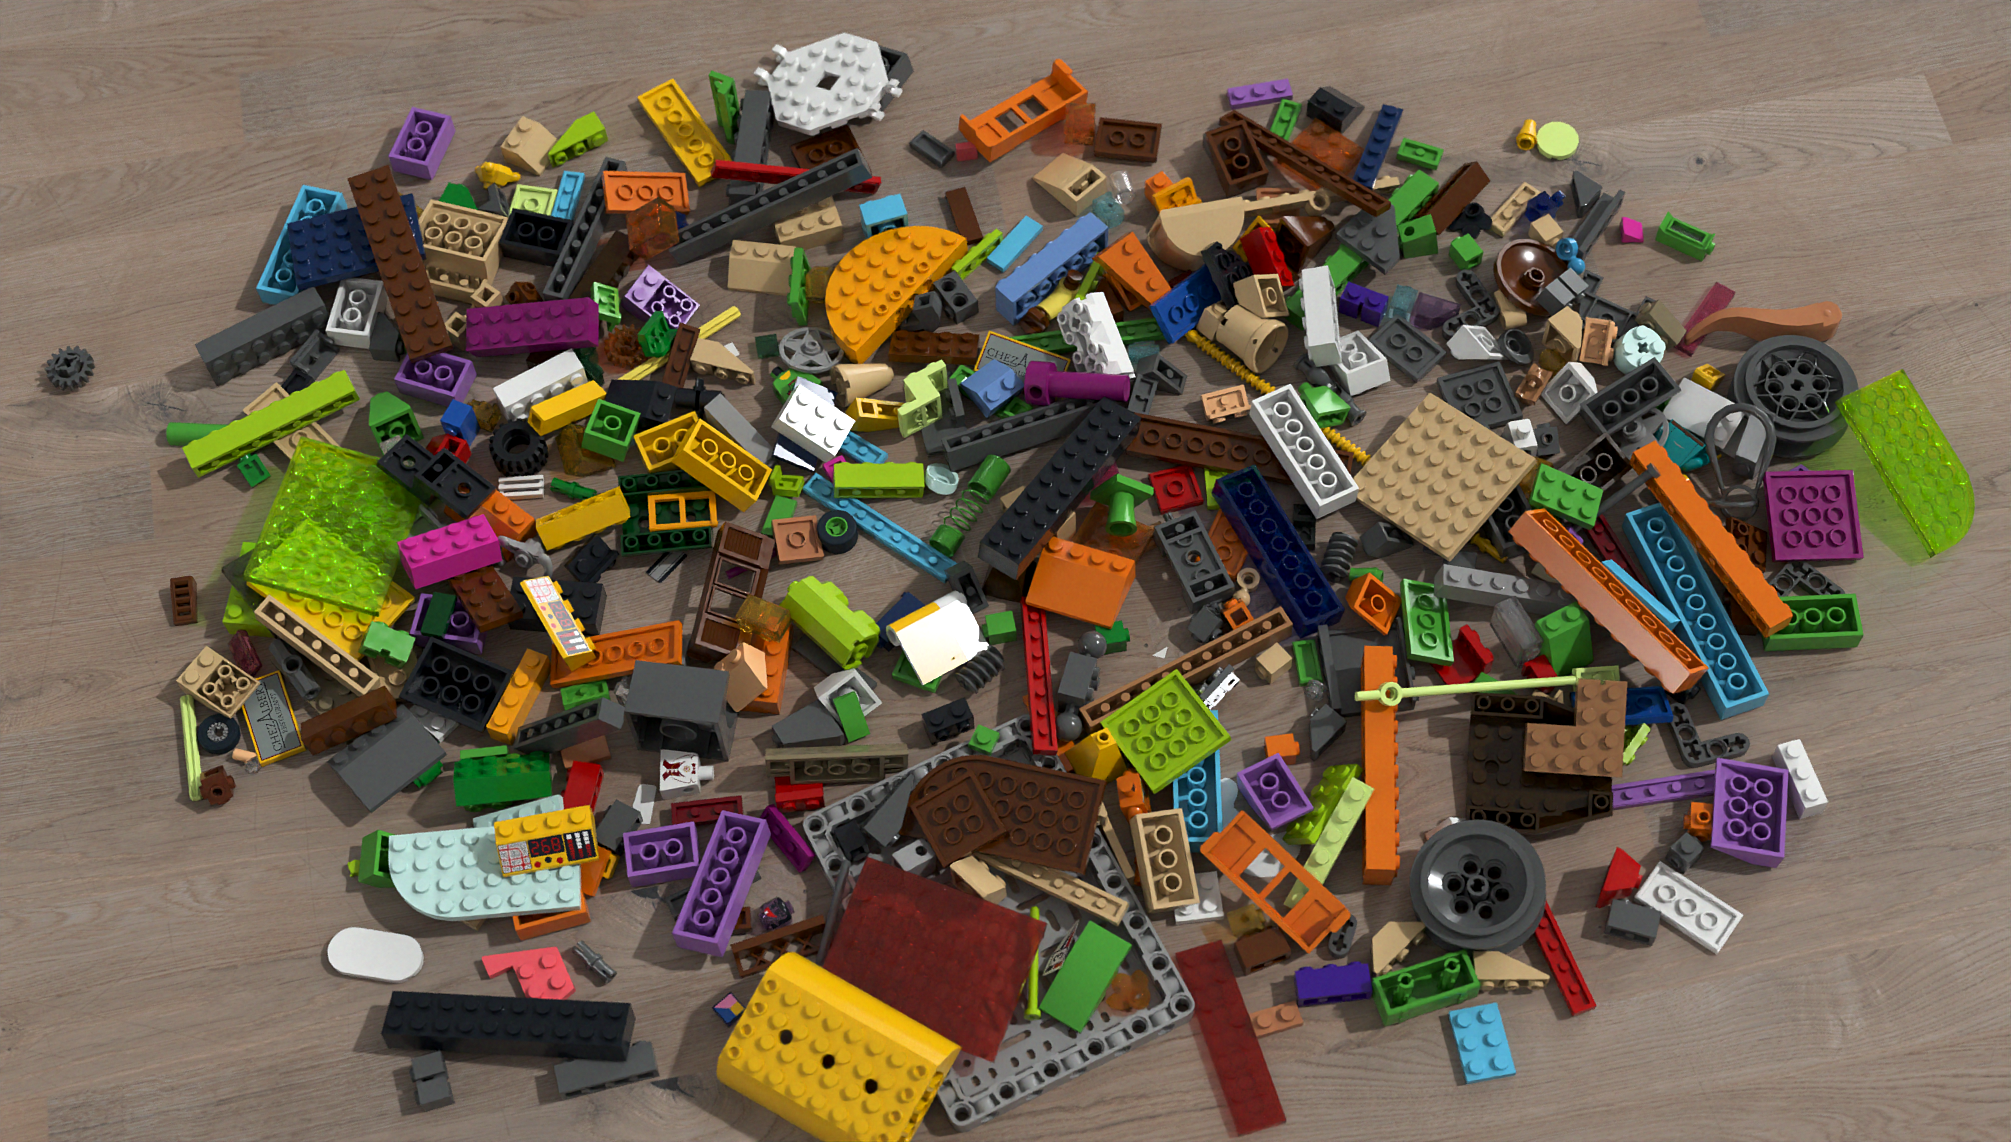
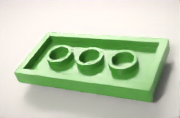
M1403 578L1400 582L1407 659L1451 666L1454 662L1447 599L1434 597V584Z

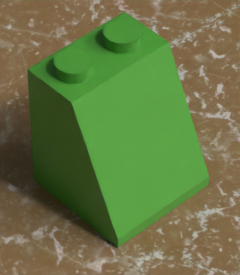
M1576 601L1536 621L1529 646L1536 657L1546 656L1558 677L1571 674L1572 668H1583L1593 663L1589 619Z

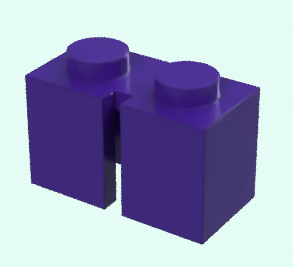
M1348 281L1340 297L1338 312L1357 319L1359 305H1362L1360 321L1379 327L1387 311L1389 296Z

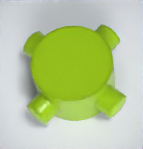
M360 860L348 862L347 866H349L351 872L349 876L352 878L359 876Z

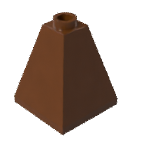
M1324 216L1281 217L1275 235L1279 249L1284 254L1285 262L1297 274L1301 273L1329 242L1335 231V226L1332 221L1327 220Z

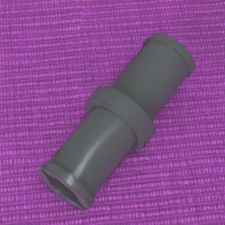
M583 940L578 942L577 945L583 952L574 946L572 953L586 964V968L589 971H594L605 984L611 982L612 979L606 975V972L613 978L617 972L602 960L603 956L601 954H596Z

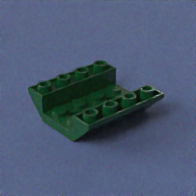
M684 470L618 476V486L630 508V518L622 523L623 535H620L622 557L712 548L714 534L711 526L650 532L649 526L645 528L639 526L642 521L649 520L648 495L710 491L707 486ZM709 498L685 500L686 517L694 516L696 519L693 522L710 520ZM679 501L655 503L656 525L680 523Z

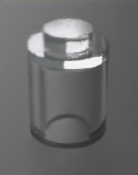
M1124 170L1112 173L1108 180L1115 201L1120 204H1129L1136 196L1129 173Z

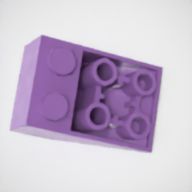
M648 265L623 296L620 306L644 322H647L655 311H663L669 329H678L679 323L686 324L700 304Z

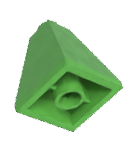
M387 391L378 393L370 399L369 425L383 456L406 434L416 442L424 439L410 405Z

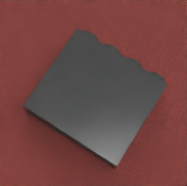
M1397 617L1396 623L1391 625L1388 634L1385 636L1373 626L1328 631L1327 625L1318 626L1316 636L1328 705L1341 717L1361 716V701L1355 700V692L1361 691V659L1364 646H1393V655H1397V669H1395L1397 684L1401 688L1414 687L1415 670L1413 666H1410L1409 659H1407L1405 630L1401 617ZM1419 697L1402 698L1398 703L1397 712L1414 710L1415 703L1419 701Z

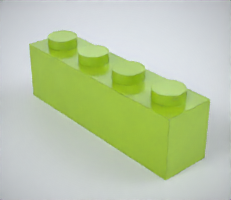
M848 462L834 464V498H923L925 488L923 463L907 462L895 464L893 462H885L883 464H872L871 462H863L861 464H850Z

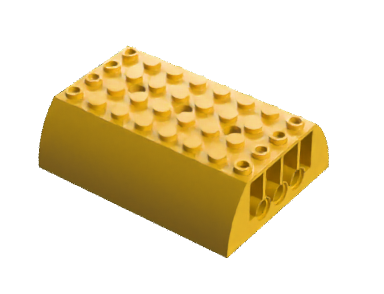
M788 952L777 959L763 976L718 1057L717 1078L723 1084L822 1142H911L962 1047L795 952ZM789 1030L793 1038L789 1044L784 1045L780 1037L784 1031ZM827 1055H832L835 1059V1064L831 1069H826L823 1066V1059ZM874 1079L878 1084L877 1091L873 1094L867 1093L865 1089L867 1081Z

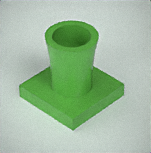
M1115 474L1090 491L1091 500L1109 506L1105 527L1106 532L1119 537L1134 534L1137 531L1134 508L1152 497L1154 488L1120 474Z

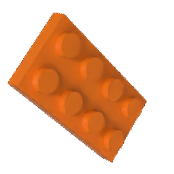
M603 171L601 174L606 214L688 215L690 213L685 173Z

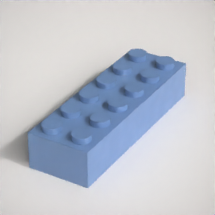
M1091 212L1085 217H1080L1071 228L1065 229L1057 239L1048 242L1044 249L1037 254H1033L1025 264L1016 267L1011 275L997 283L995 286L996 310L1015 326L1027 314L1028 309L1036 307L1054 291L1059 280L1066 277L1069 270L1074 269L1082 273L1091 266L1092 258L1097 252L1099 253L1108 247V227Z

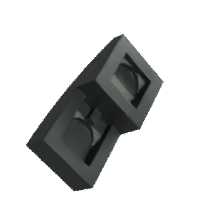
M1307 504L1293 505L1292 549L1315 550L1316 518Z

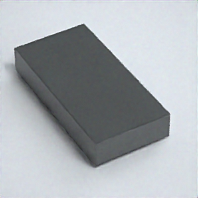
M922 130L909 143L910 148L941 169L955 156V151L925 130Z

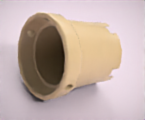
M1235 305L1224 315L1228 319L1225 325L1219 324L1216 340L1241 358L1252 372L1262 373L1268 370L1282 354L1288 339V327L1281 321L1261 318L1243 306Z

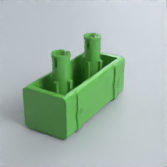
M1465 949L1447 953L1444 956L1394 972H1388L1385 975L1373 978L1371 983L1372 997L1385 1027L1405 1022L1407 1019L1456 1003H1463L1466 1000L1477 997L1480 989V982Z

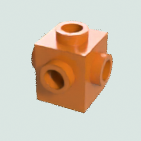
M1691 802L1688 815H1684L1683 828L1687 829L1688 834L1695 836L1700 841L1711 840L1713 804Z

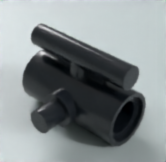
M696 377L693 389L677 388L675 405L676 408L692 409V412H696L698 419L703 420L704 407L719 394L724 397L725 394H722V391L706 390L704 378Z

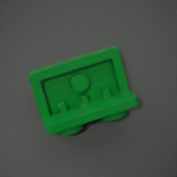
M655 311L637 334L638 342L641 344L645 357H663L673 345L677 329H669L663 311Z

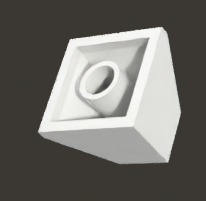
M1462 325L1446 343L1451 349V354L1459 360H1509L1500 350L1496 339L1484 326Z
M1568 362L1547 384L1541 396L1564 423L1568 425L1580 413V403L1598 392L1595 379L1581 363Z
M855 668L833 673L814 687L818 699L841 726L842 724L833 699L855 691L864 716L882 704V701Z

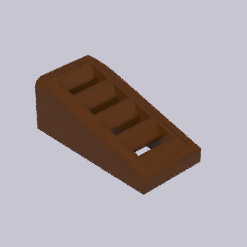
M193 576L171 578L170 590L174 625L198 623L197 583ZM187 594H189V596H186V597H179L180 595H187ZM190 603L188 606L179 607V605ZM191 612L190 615L180 616V613Z

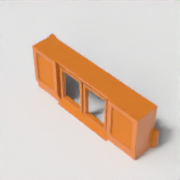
M1056 59L1053 62L1052 73L1049 76L972 120H969L964 114L960 115L958 130L989 162H992L1034 135L1085 108L1088 91L1071 76L1072 69L1061 59ZM1031 98L1037 100L1047 110V112L1033 120L1018 107ZM1011 110L1025 124L1009 133L996 118Z
M1241 810L1221 833L1214 832L1200 847L1202 854L1308 954L1330 931L1337 932L1351 916L1349 909L1244 810ZM1266 848L1285 867L1258 894L1240 875ZM1291 872L1310 890L1283 918L1264 899Z

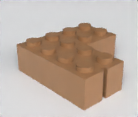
M1578 678L1576 679L1574 726L1525 723L1523 771L1622 778L1627 681L1603 680V685H1600L1601 680Z

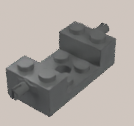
M1196 510L1175 519L1171 512H1168V515L1165 513L1163 515L1165 523L1154 527L1153 539L1162 557L1167 555L1183 587L1182 597L1190 613H1196L1205 606L1212 607L1223 617L1224 614L1218 605L1225 600L1233 598L1235 586ZM1196 554L1200 557V561L1193 563L1189 561L1188 556Z

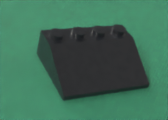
M430 637L399 698L483 733L513 677L514 671L439 639Z

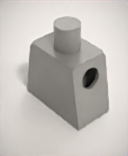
M920 838L892 854L891 876L904 892L936 869L937 855L931 844L929 845L925 839Z

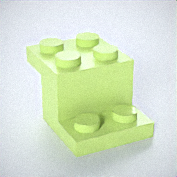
M942 359L936 363L928 364L926 368L917 373H911L903 379L906 403L897 411L900 432L904 438L943 418L939 393L948 388L946 365Z

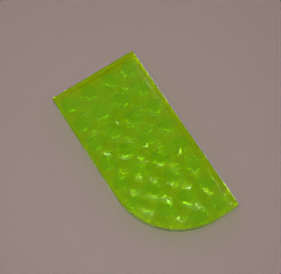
M1901 369L1838 399L1835 404L1930 558L1949 549L1963 539L1972 524L1975 510L1974 492L1969 475L1905 371Z

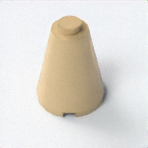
M885 363L837 364L831 367L830 378L831 384H836L837 391L835 392H838L837 402L841 407H849L856 397L866 398L889 386L894 379V373L892 368L888 367Z

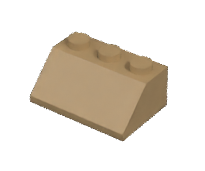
M733 240L729 256L728 290L787 296L791 289L788 281L789 275H792L790 258L794 257V248L796 246Z

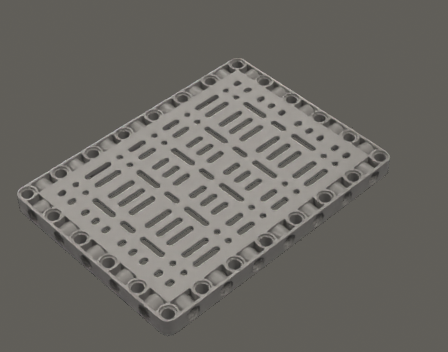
M1029 714L1021 715L992 729L999 732L1000 737L991 757L1039 767L1051 765L1054 767L1053 770L1067 772L1057 754L1056 756L1033 755L1031 731L1025 732L1022 730L1025 727H1030ZM970 740L808 815L803 822L805 836L812 851L816 854L815 857L833 892L839 870L832 871L830 869L835 865L841 866V862L844 859L847 860L836 840L835 829L854 820L860 826L905 774L911 773L914 776L911 795L919 781L929 771L943 762L960 756L988 755L969 748ZM856 806L864 807V809L859 812L853 810ZM814 826L822 827L819 831H811V828ZM1097 826L1093 843L1098 846L1090 851L1085 875L1063 872L1128 902L1129 907L1118 926L1076 907L1082 919L1078 923L1073 936L1074 943L1069 946L1064 961L1089 921L1097 925L1105 924L1106 930L1132 944V948L1125 957L1129 968L1124 970L1121 966L1119 967L1117 975L1106 990L1105 999L1101 1001L1088 1021L1092 1024L1093 1030L1088 1031L1085 1027L1081 1034L1076 1032L1077 1037L1075 1039L1070 1038L1068 1034L1073 1029L1061 1022L1046 1029H1041V1024L1053 1019V1017L1042 1011L1041 1018L1038 1020L1024 1019V1009L1012 988L1014 985H1019L1028 1001V966L1016 972H1011L1010 968L1025 960H1029L1031 907L1021 912L1016 911V908L1048 893L1013 877L1020 890L1018 894H1015L1005 878L1007 874L987 865L989 872L994 877L998 875L1006 883L1007 896L987 915L980 909L978 913H973L964 897L965 895L953 884L950 868L944 869L937 857L936 867L940 873L938 876H933L931 873L923 879L922 884L917 883L906 892L902 890L901 894H896L882 866L887 864L891 869L892 854L918 839L913 838L896 847L887 845L886 847H879L873 840L867 839L865 833L862 832L868 844L869 853L864 857V862L850 861L851 866L840 906L891 1007L948 1040L950 1039L941 1022L944 1019L950 1022L962 1046V1050L957 1055L936 1096L951 1126L957 1132H968L1188 1023L1193 1018L1194 1000ZM876 850L882 851L879 855L875 854L874 852ZM872 872L886 898L884 902L878 900L866 877V873ZM1116 882L1120 886L1118 888L1113 889L1110 888L1108 884ZM949 883L953 885L952 888L923 902L919 901L921 896ZM1053 895L1033 905L1039 909V927L1044 934V938L1039 939L1038 974L1044 973L1047 963L1052 956L1051 954L1042 958L1040 954L1060 944L1076 922L1067 906V902ZM953 901L956 903L963 917L961 921L955 919L948 905L949 902ZM904 904L910 906L908 909H903ZM854 905L862 906L859 911L850 910ZM934 909L940 911L947 925L945 929L939 927L932 913ZM888 912H893L892 917H888L886 914ZM1047 912H1052L1060 926L1059 931L1053 930L1045 915ZM1002 914L1006 915V919L992 926L986 925L987 921ZM912 920L918 921L925 934L924 939H919L911 925ZM1137 922L1142 927L1140 929H1133L1130 925ZM900 927L909 943L907 947L901 945L894 931L895 928ZM1015 927L1021 929L1028 942L1027 947L1021 946L1013 931ZM970 929H976L977 931L975 934L948 947L942 946L944 942ZM990 939L996 941L1003 954L1002 959L996 958L988 943ZM876 945L883 947L879 952L871 951L872 947ZM974 947L980 949L987 962V966H980L972 951ZM933 950V954L928 955L926 951ZM957 955L964 957L971 971L969 975L963 973L956 959ZM915 957L917 961L915 963H911L910 959ZM1161 963L1165 968L1163 970H1156L1153 965ZM937 965L942 967L949 981V984L946 986L941 983L934 969ZM1055 971L1045 975L1050 986L1057 975ZM920 973L925 974L933 989L931 993L925 992L918 978ZM995 975L1001 976L998 981L969 994L966 992L968 988ZM1038 978L1037 1009L1039 1010L1046 991ZM1134 979L1137 981V984L1132 985L1130 981ZM900 986L904 988L901 993L895 994L892 992L894 987ZM1118 987L1121 989V992L1115 993L1114 989ZM998 993H1002L1017 1020L1016 1024L1013 1025L1009 1022L996 997ZM1141 995L1146 997L1148 1001L1146 1004L1140 1002L1139 997ZM956 996L957 1000L951 1001L950 998ZM981 1001L988 1003L1001 1028L1000 1032L996 1033L993 1031L980 1006ZM940 1004L941 1007L940 1009H934V1005ZM1123 1004H1129L1131 1011L1126 1012L1122 1007ZM1182 1004L1187 1006L1188 1010L1180 1012L1176 1007ZM960 1011L965 1012L979 1039L977 1043H973L958 1016ZM1101 1015H1108L1110 1021L1107 1023L1103 1022ZM1135 1026H1141L1145 1031L1138 1034L1132 1029ZM1024 1032L1031 1033L1030 1037L1002 1051L996 1050L998 1045ZM1044 1043H1049L1052 1049L1046 1051L1043 1047ZM1096 1047L1101 1050V1053L1099 1055H1092L1088 1051ZM1033 1051L1036 1057L1029 1059L1026 1053ZM985 1053L987 1057L981 1059L980 1054ZM1016 1059L1019 1066L1013 1067L1010 1060ZM968 1061L971 1064L969 1067H964L963 1063ZM1049 1069L1057 1071V1075L1054 1077H1048L1044 1073ZM989 1070H995L997 1076L991 1078L988 1074ZM978 1078L980 1085L974 1086L971 1080ZM1004 1091L1013 1093L1010 1099H1003L1000 1095ZM959 1113H966L969 1117L965 1121H958L956 1116Z

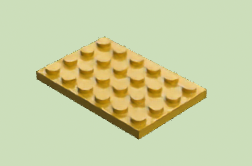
M307 519L247 580V586L265 599L270 594L358 662L364 656L358 653L370 623L372 621H379L387 624L390 628L415 601L413 595Z

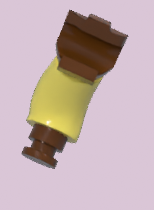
M1074 269L1069 270L1067 276L1059 280L1057 287L1046 299L1036 307L1028 309L1027 314L1018 322L1022 326L1021 329L1027 334L1045 332L1050 325L1049 321L1058 316L1063 306L1075 299L1081 286L1082 274Z

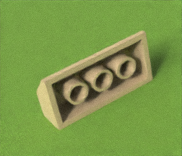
M1182 808L1136 814L1129 822L1147 914L1172 911L1199 904L1200 899Z

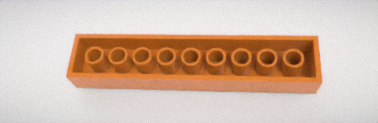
M1545 508L1525 511L1508 531L1513 536L1514 542L1529 552L1531 559L1546 568L1545 572L1550 577L1556 578L1562 584V589L1566 593L1572 594L1578 600L1577 603L1581 608L1589 611L1600 626L1606 627L1611 632L1610 635L1615 641L1622 643L1627 648V652L1631 657L1638 659L1644 665L1647 673L1661 681V686L1666 691L1674 694L1692 688L1709 669Z
M1364 646L1361 659V691L1378 690L1379 686L1385 682L1397 683V677H1395L1397 655H1393V646ZM1389 690L1385 693L1387 698L1391 695ZM1379 700L1361 701V768L1363 769L1361 782L1375 789L1362 812V885H1391L1393 877L1397 878L1400 868V856L1397 855L1400 835L1399 832H1396L1397 824H1399V810H1396L1397 801L1399 800V787H1396V779H1398L1399 766L1396 765L1398 742H1395L1396 735L1398 734V720H1395L1398 704L1385 706Z

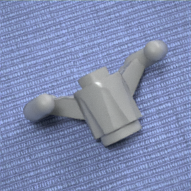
M506 536L497 537L502 555V561L497 562L499 566H504L506 563L502 552V547L514 554L516 563L520 567L531 568L535 563L541 564L544 567L542 577L549 576L551 579L553 565L551 558L544 554L545 546L540 539L535 537L529 538L524 543Z

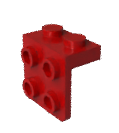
M1466 624L1459 628L1457 639L1452 641L1453 664L1451 666L1430 663L1445 685L1466 684L1473 682L1480 672L1489 673L1494 657L1492 652L1482 645L1478 633L1475 630H1471L1469 625Z
M790 776L775 777V800L777 808L781 813L825 807L823 783L790 784Z

